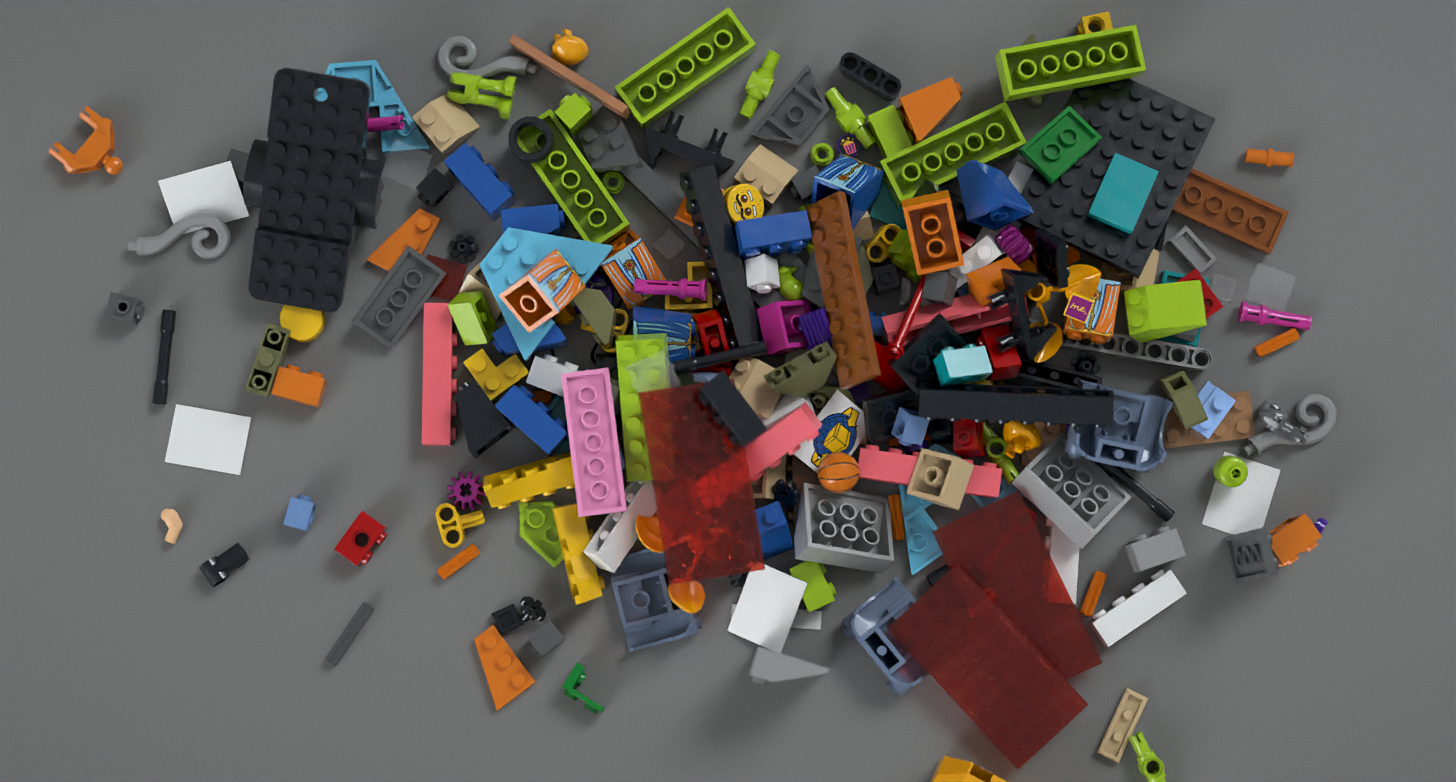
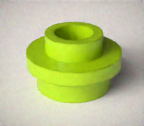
M826 143L814 145L810 153L812 162L817 166L830 164L834 156L833 149ZM818 152H825L826 157L820 159L817 155Z
M611 170L606 172L601 180L610 194L619 193L625 185L624 177L618 171ZM616 179L618 183L616 186H610L609 181Z

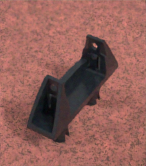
M670 111L664 131L661 130L659 132L646 127L650 168L653 170L660 155H662L663 148L668 152L702 165L714 164L717 177H720L735 163L734 160L726 158L720 153L728 135L724 131L717 141L719 130L714 128L708 147L703 149L678 139L677 134L685 116L679 115L675 124H673L675 112Z
M1003 268L1001 272L1004 290L988 295L986 298L991 301L987 303L991 310H995L1008 303L1013 332L995 338V341L1000 343L996 346L1000 352H1004L1017 345L1018 354L1031 361L1049 341L1057 327L1049 322L1042 327L1036 326L1029 329L1023 293L1036 287L1038 283L1047 281V278L1040 273Z

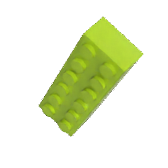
M727 7L614 87L615 94L621 102L628 106L631 116L643 130L756 51V43L732 10Z
M1136 25L1001 49L995 55L1004 102L1139 77L1146 71Z
M1005 101L881 160L877 168L883 170L882 178L897 208L902 207L901 200L913 198L925 178L944 187L958 180L956 170L965 166L966 162L977 160L983 164L990 165L1018 152L1027 142Z
M549 109L538 118L543 119L550 126L554 137V146L551 153L544 160L529 164L560 209L564 211L565 216L583 241L607 245L631 228L630 223L553 111ZM528 126L519 132L517 143L522 151L535 153L544 146L545 136L539 128Z
M667 333L619 335L616 340L627 482L675 479L678 471Z

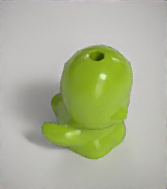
M783 265L778 270L780 287L774 289L779 288V293L786 301L803 299L802 291L804 284L792 276L797 270L795 266L785 267Z

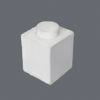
M763 254L745 260L747 287L761 294L769 293L771 289L780 287L778 262L776 259Z

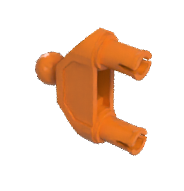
M86 106L83 110L90 117L81 111L79 118L90 125L94 132L75 154H72L59 142H56L53 146L60 153L51 147L49 154L64 165L65 171L70 174L100 170L105 164L104 167L107 173L117 175L122 171L123 163L120 158L111 157L115 152L113 122L109 118H102L91 107Z

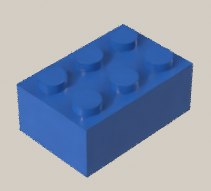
M464 143L444 163L448 171L495 222L501 216V209H509L515 204L513 199L515 194L505 180L502 182L498 180L500 177L490 163L486 165L483 163L484 159L481 157L480 152L473 145L469 148Z
M806 210L737 221L733 228L734 237L743 263L747 259L763 254L772 258H777L783 253H788L789 255L800 254L812 238Z
M513 385L495 407L547 454L553 455L569 437L567 424L558 417L554 420L549 415L552 411L540 401L536 404L532 400L534 395L521 385L518 388Z

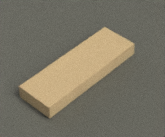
M1125 688L1096 753L1117 763L1120 762L1129 742L1128 737L1132 735L1149 698L1129 688Z

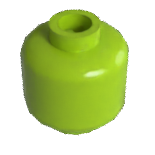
M1227 455L1216 461L1213 473L1220 484L1233 488L1245 482L1248 476V468L1240 458Z

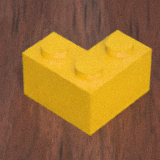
M704 261L687 262L688 281L707 280V270ZM707 280V296L705 301L700 298L686 297V299H681L679 296L665 295V310L675 312H706L713 310L711 284Z
M481 349L463 362L492 403L504 396L513 385L517 386L526 380L529 375L528 370L516 354L495 367L485 351Z

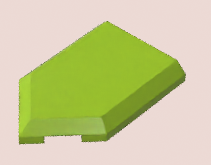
M553 501L519 502L520 537L555 568L563 560L552 510L557 505Z

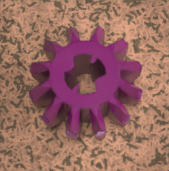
M1012 224L1003 227L995 236L998 245L1016 264L1020 265L1027 261L1034 253V248Z
M460 471L458 472L459 481L455 477L450 479L455 483V486L447 485L448 490L454 491V493L447 495V498L449 500L456 498L452 504L454 507H457L462 502V511L466 510L467 503H469L471 510H475L473 502L476 501L482 505L483 501L478 497L479 495L486 496L484 491L479 490L483 488V482L477 484L481 476L478 474L472 480V471H468L466 478L463 472ZM464 485L466 487H468V485L472 486L470 488V491L472 492L470 496H468L467 494L465 495V497L462 496V487Z

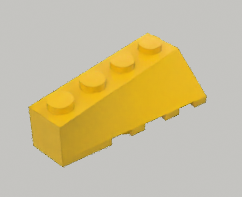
M571 451L485 475L483 489L491 508H506L511 505V502L517 500L527 502L534 499L535 495L542 493L544 496L551 495L557 492L556 489L566 487V489L575 488Z
M577 502L553 507V515L573 601L577 605L602 596L601 590L605 589L603 576H598L597 566L583 552L593 538L592 529H587L586 520H589V516L579 517Z

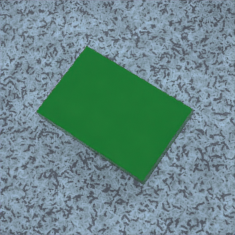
M1068 106L1020 148L1018 153L1052 185L1102 140V136L1072 107Z

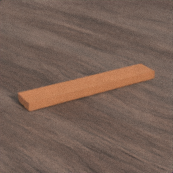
M513 35L509 40L513 49L627 120L631 114L630 109L625 103L523 39Z

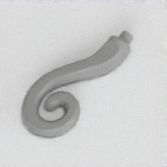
M454 36L446 39L437 52L439 67L449 78L451 73L479 75L484 79L503 72L526 76L527 72L536 74L538 68L537 65L530 63V58L510 55L499 58L475 70L458 69L449 60V54L453 48L462 46L467 51L465 56H460L456 59L459 66H469L477 56L474 43L463 36Z
M194 214L174 223L158 236L137 237V241H128V250L137 251V255L156 254L168 248L187 230L197 226H207L217 232V245L211 249H206L202 246V240L210 236L208 230L196 231L192 237L191 244L197 255L213 259L226 252L230 245L231 234L221 219L209 214Z
M1309 394L1298 402L1295 414L1297 420L1302 425L1311 427L1319 422L1318 416L1310 417L1306 414V408L1310 405L1321 407L1324 412V420L1318 428L1305 433L1309 438L1304 444L1299 441L1297 445L1314 444L1330 434L1335 426L1337 417L1335 405L1330 399L1321 394ZM1264 430L1248 438V445L1243 448V451L1249 456L1253 452L1260 454L1275 444H1295L1290 440L1289 434L1283 430H1279L1277 433L1271 430Z

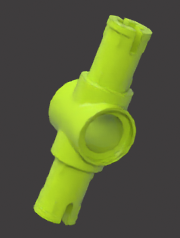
M769 50L761 67L757 68L756 71L753 70L745 87L747 97L739 112L740 115L752 119L760 101H763L764 98L767 99L775 82L773 73L781 57L778 53Z
M835 87L831 88L825 93V97L836 110L835 114L837 116L835 119L846 134L850 132L851 135H855L866 150L871 149L877 141L866 127L865 115L855 103L851 105L850 102H847Z
M985 421L983 425L986 458L989 462L997 464V468L1002 469V474L1008 485H1010L1018 477L1019 473L1011 462V458L1005 455L1006 442L999 438L997 434H994L987 421ZM1000 447L1003 453L994 455L990 449Z
M1142 731L1134 733V736H1129L1128 739L1137 754L1136 759L1140 773L1146 777L1148 782H1166L1164 778L1166 776L1164 764L1161 759L1156 757L1153 749L1150 750ZM1153 760L1156 767L1153 772L1148 773L1146 765Z

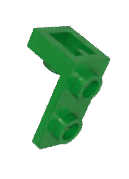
M576 663L562 686L566 690L564 694L574 701L580 698L586 702L584 707L595 714L598 710L603 713L605 710L603 706L574 689L575 685L580 686L587 675L584 673L586 667Z

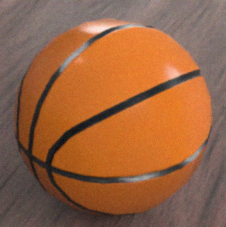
M833 452L821 460L817 475L820 484L826 490L842 494L855 487L859 480L860 470L852 456L843 452Z

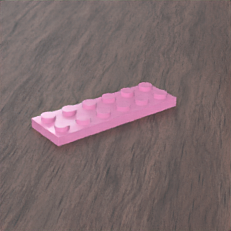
M609 368L563 373L561 378L579 517L627 511Z

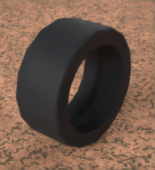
M526 116L517 120L512 125L508 134V143L512 153L519 160L526 163H537L544 160L551 153L554 146V137L550 126L543 119L535 116ZM528 126L539 128L545 136L544 146L535 153L522 151L517 143L519 132Z

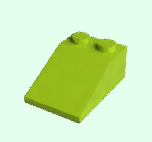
M1200 280L1145 285L1124 291L1129 335L1140 343L1207 326Z

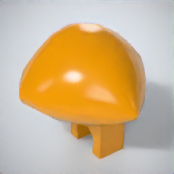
M568 29L562 30L563 36L554 35L555 42L551 48V57L565 66H574L586 59L590 50L583 39L572 36V31Z
M1010 421L1003 426V440L1007 444L1005 455L1011 459L1015 457L1016 452L1021 454L1023 450H1031L1041 446L1042 437L1034 423L1022 424L1020 421Z

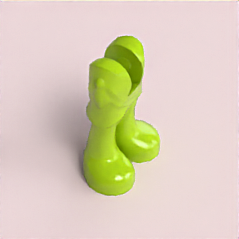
M451 73L450 82L465 85V91L449 89L447 97L452 102L459 104L471 103L495 108L498 110L500 118L509 120L513 105V98L510 97L514 96L517 77L507 76L504 80L484 79L479 75ZM479 89L499 92L507 97L481 94Z

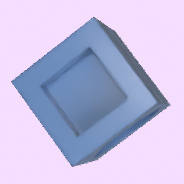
M899 407L891 434L899 439L898 442L902 445H922L930 420L919 417V411Z
M298 494L297 498L290 497L283 525L310 532L317 506L316 503L311 502L312 497Z

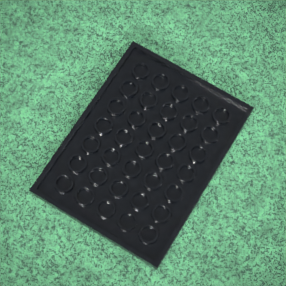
M1129 78L1075 88L1065 108L1068 106L1072 107L1102 136V140L1052 185L1034 168L1021 193L1032 208L1033 213L1017 220V222L1034 230L1044 228L1065 241L1068 246L1139 279L1216 119ZM1115 153L1159 171L1132 234L1087 216Z

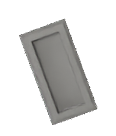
M1187 225L1168 241L1193 270L1196 268L1200 274L1218 260Z

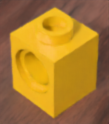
M1109 11L1081 17L1079 25H1076L1077 35L1092 33L1088 28L1090 24L1097 25L1100 31L1113 29Z

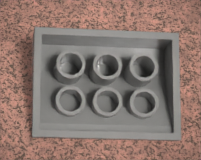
M1061 432L1018 475L1012 484L1082 549L1128 502L1131 496L1094 461L1086 459L1084 456H1082L1081 460L1068 457V452L1064 451L1067 436Z
M803 483L794 535L795 559L882 573L894 562L891 513L888 498L854 491L836 494L829 492L821 485Z
M757 647L748 675L753 676L752 681L767 685L768 681L777 682L827 674L829 669L769 649Z

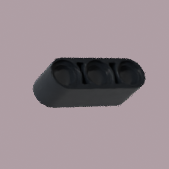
M848 52L841 57L839 71L844 77L884 100L893 101L899 96L901 82L896 76L856 53ZM851 60L856 64V67L849 70L844 67L843 63ZM872 72L875 74L876 79L874 81H867L864 78V74ZM886 84H893L896 87V91L888 93L885 91L884 86Z

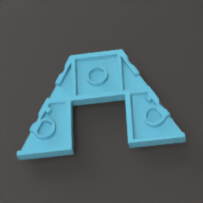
M376 60L329 64L325 74L361 80L369 86L371 92L369 109L379 108L380 117L403 116L404 120L400 121L404 122L403 130L381 131L383 153L430 150L429 145ZM319 88L316 99L325 101L328 95L325 89Z
M508 227L479 264L525 361L528 360L549 333L555 322L548 319L528 333L499 295L538 261L555 249L558 250L586 285L613 250V246Z
M936 443L927 449L961 458ZM1002 478L998 498L971 495L989 521L1025 497L1014 485H1008L1007 481ZM898 484L910 571L914 575L950 550L951 546L925 511V508L931 505L932 502L907 494L909 486Z

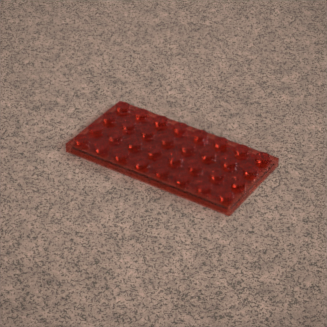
M707 382L638 393L669 585L765 570L745 447L740 448L738 445L734 446L727 437L729 432L724 426L720 427L712 417L714 413L709 406L706 408L699 401L697 396L700 394L697 390Z
M1019 490L932 531L1015 703L1102 663Z
M958 563L887 627L895 638L1017 769L1022 767L1089 705Z

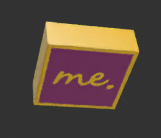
M1072 291L1063 315L1086 324L1095 300Z

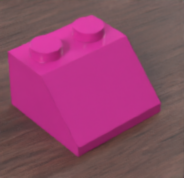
M807 300L779 301L756 309L763 340L767 347V355L785 354L807 349L806 345L808 342L805 334H802L798 327V317L811 311L810 303Z

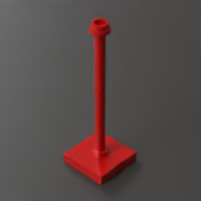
M957 230L963 255L973 246L975 239ZM926 274L922 275L894 341L886 346V354L891 358L898 359L904 353L902 345L923 299L921 296Z

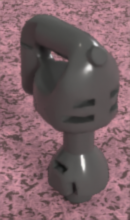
M1265 400L1262 403L1259 415L1265 427L1276 433L1282 429L1289 434L1290 440L1295 445L1299 441L1303 444L1309 438L1305 434L1307 429L1288 423L1286 420L1289 414L1286 409L1271 400Z

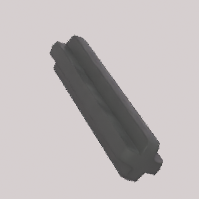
M367 602L361 604L326 656L325 660L334 666L339 663L374 611L373 606Z

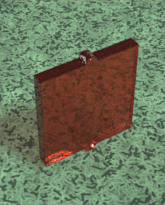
M428 254L427 259L447 273L431 296L452 301L458 295L463 285L467 265Z

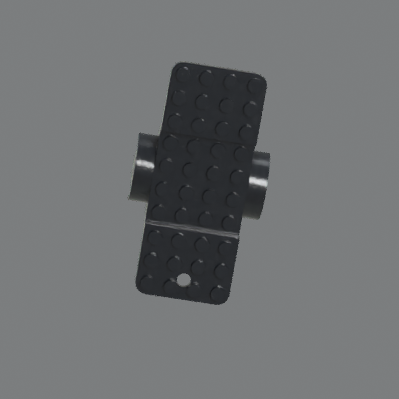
M289 67L282 68L275 74L267 137L269 138L268 141L254 140L249 153L244 178L243 195L245 205L260 208L258 228L255 229L248 286L253 298L323 312H335L341 307L357 227L377 229L376 217L382 203L384 189L382 177L386 162L367 159L366 136L371 92L365 82ZM317 88L325 89L328 95L325 101H319L315 98L314 92Z

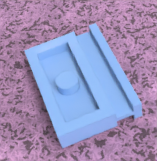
M1206 381L1198 396L1208 420L1191 428L1204 438L1209 439L1236 400L1211 384L1210 381Z

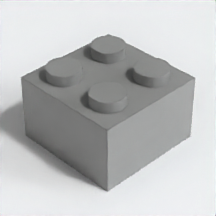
M1169 526L1152 531V537L1147 538V535L1143 534L1129 539L1130 544L1124 547L1134 573L1186 556L1177 528L1170 530Z

